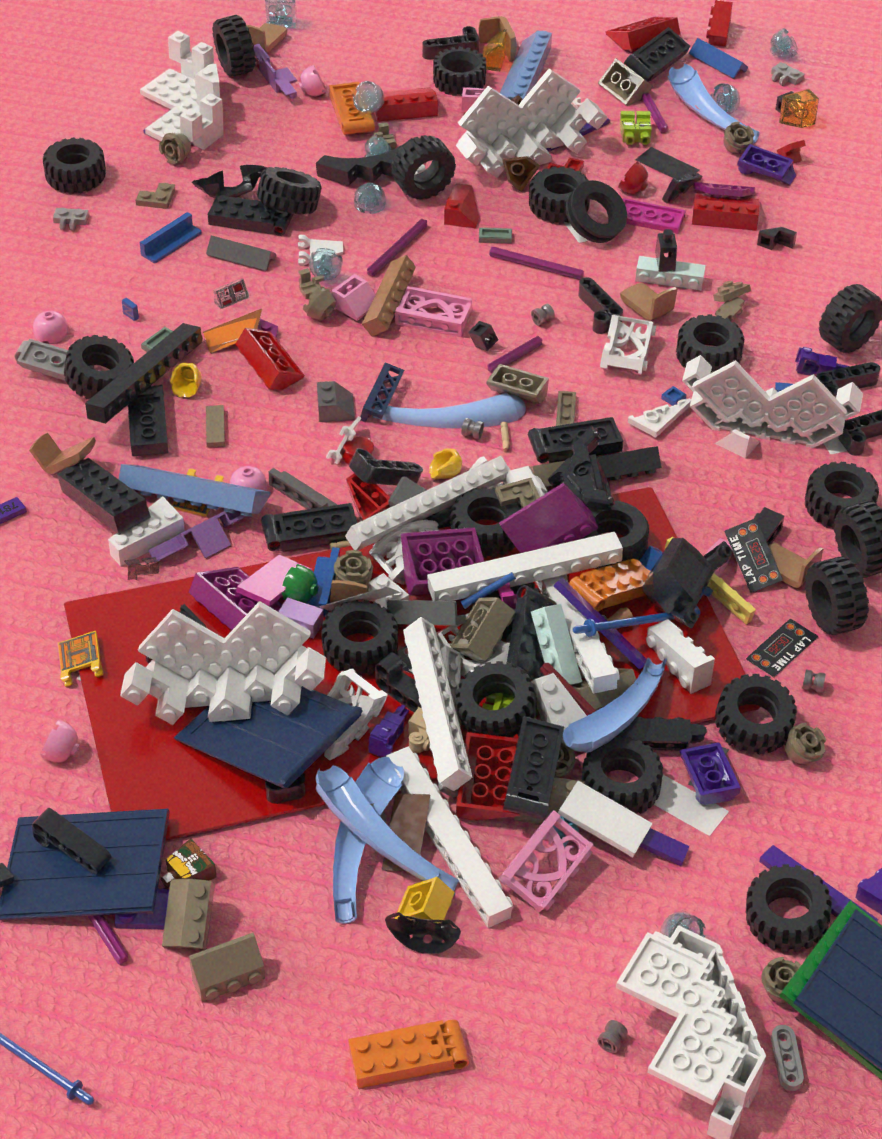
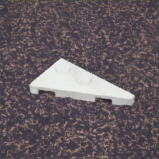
M692 399L680 400L677 402V405L670 407L667 404L653 410H647L643 412V415L635 418L631 415L628 417V423L656 438L690 407Z

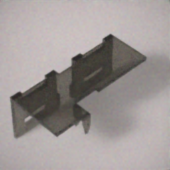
M156 557L142 558L146 565H141L138 559L124 560L128 566V580H137V575L159 573V561Z

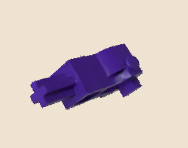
M799 347L795 362H797V373L804 375H813L850 367L838 364L837 357L812 352V348Z
M405 705L398 706L394 713L387 712L381 723L372 730L369 737L370 753L380 758L392 753L394 743L404 731V721L409 713Z

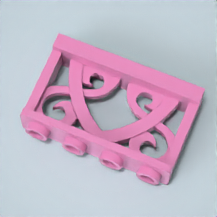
M407 286L400 305L395 310V324L461 337L468 317L472 312V299ZM438 307L445 313L436 315L428 313L425 309Z
M553 810L498 880L510 887L534 907L538 913L543 909L548 910L555 902L553 899L556 893L560 894L568 885L565 882L569 876L573 878L580 868L577 865L580 861L585 862L592 854L590 848L594 844L585 839ZM553 825L563 832L566 837L561 839ZM543 840H547L549 843L548 845L553 843V846L545 848L542 842ZM566 841L575 842L578 845V853L571 855L569 850L574 847L566 846L564 848L563 843ZM556 850L558 860L557 872L537 874L539 864L532 851L550 853ZM527 861L533 863L532 873L529 872L531 868H527L525 865ZM567 861H570L572 863L567 868ZM513 876L528 881L526 888L515 880ZM558 880L552 888L549 882ZM533 882L537 883L536 890L538 893L540 887L545 888L546 894L544 897L538 898L533 895L531 888Z

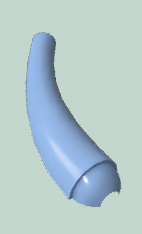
M684 64L680 69L670 68L668 80L675 93L693 111L724 131L731 123L739 122L714 101L703 85L697 70H694L687 64ZM752 129L754 132L753 144H755L760 132Z
M503 393L467 404L444 408L416 409L388 406L381 420L424 427L462 428L465 418H469L474 422H484V427L498 426L501 422L510 423L518 421L525 414L526 406L520 397ZM379 405L375 406L374 410L381 412Z
M647 658L644 669L639 677L621 696L594 713L569 724V727L563 731L565 744L572 750L588 753L608 743L621 733L637 717L652 697L663 675L667 659L657 665L650 658Z
M382 757L376 759L371 764L368 763L356 780V785L370 804L374 803L372 807L379 816H381L387 805L402 787L401 782L404 777V769L395 765L389 757ZM395 769L399 771V773L401 774V778H399ZM341 821L335 843L333 899L335 921L340 924H347L357 919L355 895L357 874L366 843L350 831Z
M334 765L326 771H320L319 768L316 775V790L331 812L350 831L379 854L420 880L425 881L438 877L453 891L455 890L459 880L435 867L402 841L375 812L352 777H349L345 771Z

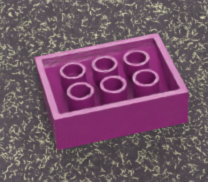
M564 483L499 523L520 553L580 540L598 529L592 511Z
M475 528L401 534L404 575L409 596L430 594L428 590L429 574L484 562Z
M239 567L196 573L189 593L196 601L203 604L210 613H213L231 630L258 603L236 592L237 586L249 578ZM277 600L270 607L279 612L283 604Z

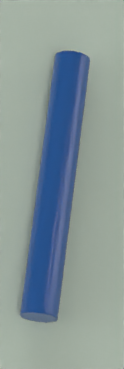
M514 573L507 574L461 601L463 607H469L477 602L478 598H484L515 580Z

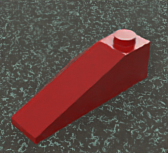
M456 183L444 208V225L476 229L479 214L472 185Z

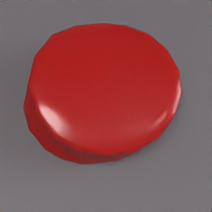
M361 436L354 437L352 441H346L343 446V460L350 464L358 448L364 449L372 455L374 450L373 441L370 438Z

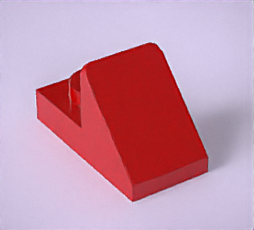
M801 140L777 149V153L793 159V164L801 162L800 148L806 146L805 141Z

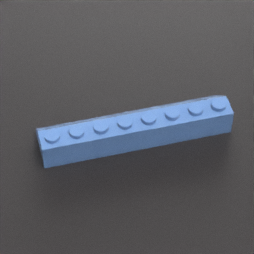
M536 31L522 41L500 94L510 100L518 94L522 99L527 96L536 85L551 50L552 33Z
M121 464L119 474L121 482L134 491L140 490L142 495L151 496L152 493H155L157 498L164 497L168 499L169 496L174 497L173 501L182 503L185 500H189L191 505L201 506L203 503L207 504V508L218 510V507H223L225 512L235 513V510L241 511V515L252 517V513H260L271 493L269 491L140 465Z

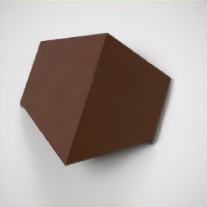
M529 156L502 159L508 182L520 192L523 191L540 167Z

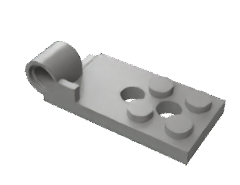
M29 339L21 343L15 353V360L17 364L25 369L65 380L64 367L68 350Z

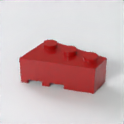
M715 0V5L711 6L710 15L713 16L712 18L709 17L708 26L711 28L707 29L706 38H709L708 44L726 47L733 2Z
M355 473L346 478L350 496L361 521L390 508L388 503L390 496L377 484L366 483Z

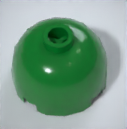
M295 564L297 567H291L284 578L282 586L286 588L285 593L282 592V597L285 601L287 598L307 603L318 593L317 578L315 573L309 568Z

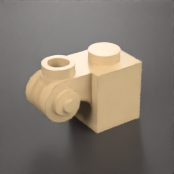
M418 707L409 720V748L413 753H420L423 750L428 751L430 749L426 723L422 716V708Z

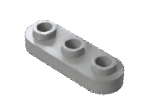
M778 1025L772 1031L771 1042L779 1082L784 1089L796 1091L801 1088L804 1079L796 1036L793 1029L789 1026ZM784 1058H787V1059H789L790 1061L786 1062V1061H784L783 1059H784Z

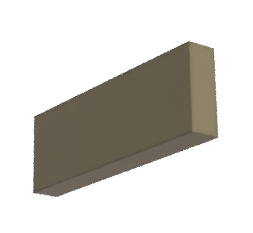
M558 391L556 426L574 423L576 392Z
M224 405L206 406L207 447H225Z

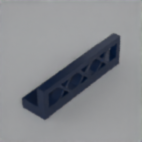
M386 362L384 363L363 406L360 416L361 421L366 422L369 415L380 419L383 418L405 370ZM389 371H392V372L397 373V374H399V375H398V376L391 377V375L389 374ZM390 382L392 387L386 388L384 384ZM385 394L387 399L380 400L379 395ZM379 405L381 412L374 410L373 406Z

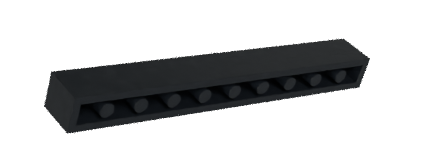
M185 323L177 327L85 403L87 419L105 424L202 343L201 327Z

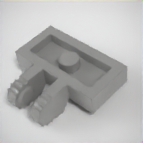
M782 62L771 70V74H773L772 80H779L781 85L787 82L796 85L805 77L804 73Z
M56 208L53 223H60V230H64L66 224H69L70 230H75L76 224L86 225L89 212L82 209Z

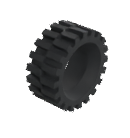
M451 47V50L444 49V53L440 51L433 60V83L435 87L439 88L441 92L445 91V94L449 95V93H452V96L457 94L462 96L463 88L483 89L486 84V58L483 57V54H478L477 50L471 51V48L463 49V47H459V49H455V47Z

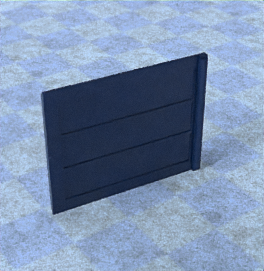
M302 686L300 703L288 716L271 707V701L252 702L250 719L209 722L208 706L180 731L174 739L279 787L288 788L361 716L363 710L361 707L349 705L318 691H310Z
M169 808L61 815L106 848L111 854L112 858L97 874L88 871L52 843L47 847L40 845L34 839L32 832V823L39 816L19 817L7 866L14 876V881L2 888L0 920L132 913L154 914L170 814Z
M855 909L793 1004L881 1071L882 928Z

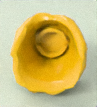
M180 363L172 372L170 379L173 393L181 398H190L195 395L201 384V372L194 363Z
M446 448L433 454L434 459L429 466V473L432 479L454 478L460 473L462 458L456 449Z

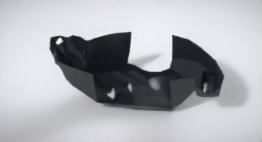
M241 165L240 170L243 181L240 185L234 187H224L223 170L208 178L194 180L192 184L213 198H216L217 195L239 197L253 191L258 179L261 177V172L268 167L262 165Z

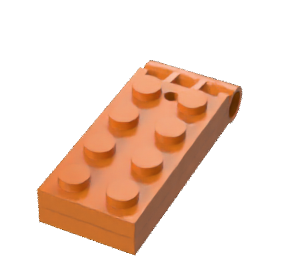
M351 82L329 85V96L343 135L375 131L374 120L360 83Z
M630 559L581 573L580 578L578 576L574 577L569 584L599 612L604 608L646 596L643 593L642 586L650 570L645 568L640 561Z
M454 1019L444 1023L443 1020L348 1039L349 1052L358 1089L453 1069H463L470 1063L459 1021Z

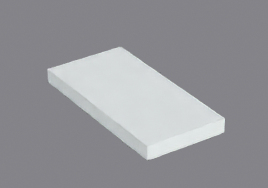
M577 781L558 811L560 816L631 857L634 856L653 824L580 781Z

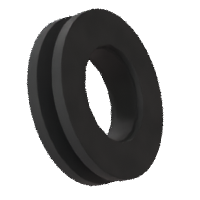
M596 180L585 181L577 186L567 198V218L574 230L583 238L596 243H605L611 241L624 229L627 222L625 203L621 196L609 185ZM585 200H595L605 208L608 214V224L597 223L591 219L585 209Z

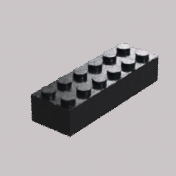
M90 458L83 459L57 474L62 492L118 535L151 518L144 497Z

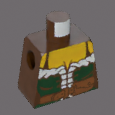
M189 839L167 858L168 873L161 877V881L166 888L170 887L171 879L210 881L217 877L216 867L202 849L192 839Z

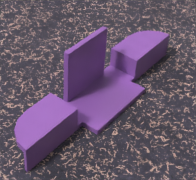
M260 44L254 45L255 56L259 60V71L276 93L283 91L291 99L296 98L297 91L290 84L297 82L294 75L287 67L274 70L270 65L268 54Z
M235 510V513L224 511L148 551L154 563L187 547L188 543L184 536L192 533L204 558H207L231 545L218 518L221 519L224 527H227L247 516L241 515V511Z

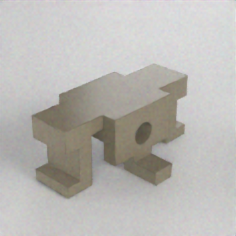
M378 123L379 131L373 133V136L378 138L381 150L388 152L395 149L396 141L393 134H389L388 123Z
M307 268L298 271L300 274L299 289L305 299H310L309 296L317 288L321 290L319 282L324 281L323 275L312 277L311 281L310 271Z
M739 297L734 298L732 301L728 300L718 308L715 315L732 321L736 315H740L743 312L742 306L745 301Z

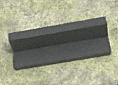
M212 235L206 251V255L265 271L268 269L270 259L275 260L276 253Z
M275 468L268 471L269 485L306 509L337 505L286 471L281 473Z
M387 601V609L393 614L397 624L411 625L420 617L433 625L456 626L466 623V615H457L456 601Z

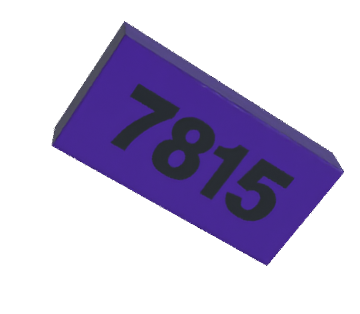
M18 497L0 504V524L27 512L26 507Z

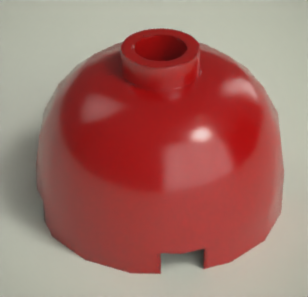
M638 161L634 163L624 175L625 181L621 180L618 188L627 194H636L640 190L644 191L648 186V172L646 168Z

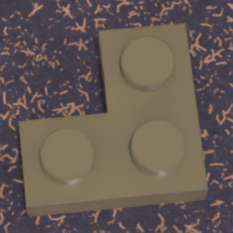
M159 183L156 192L139 191L135 200L136 205L168 209L175 192V184Z
M726 281L717 288L718 293L713 294L714 301L726 302L751 291L750 284Z
M532 478L495 487V492L501 506L520 502L522 508L540 498Z

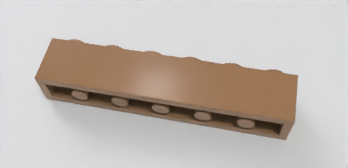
M407 255L391 261L362 322V325L371 336L388 330L395 315V310L399 306L416 266Z

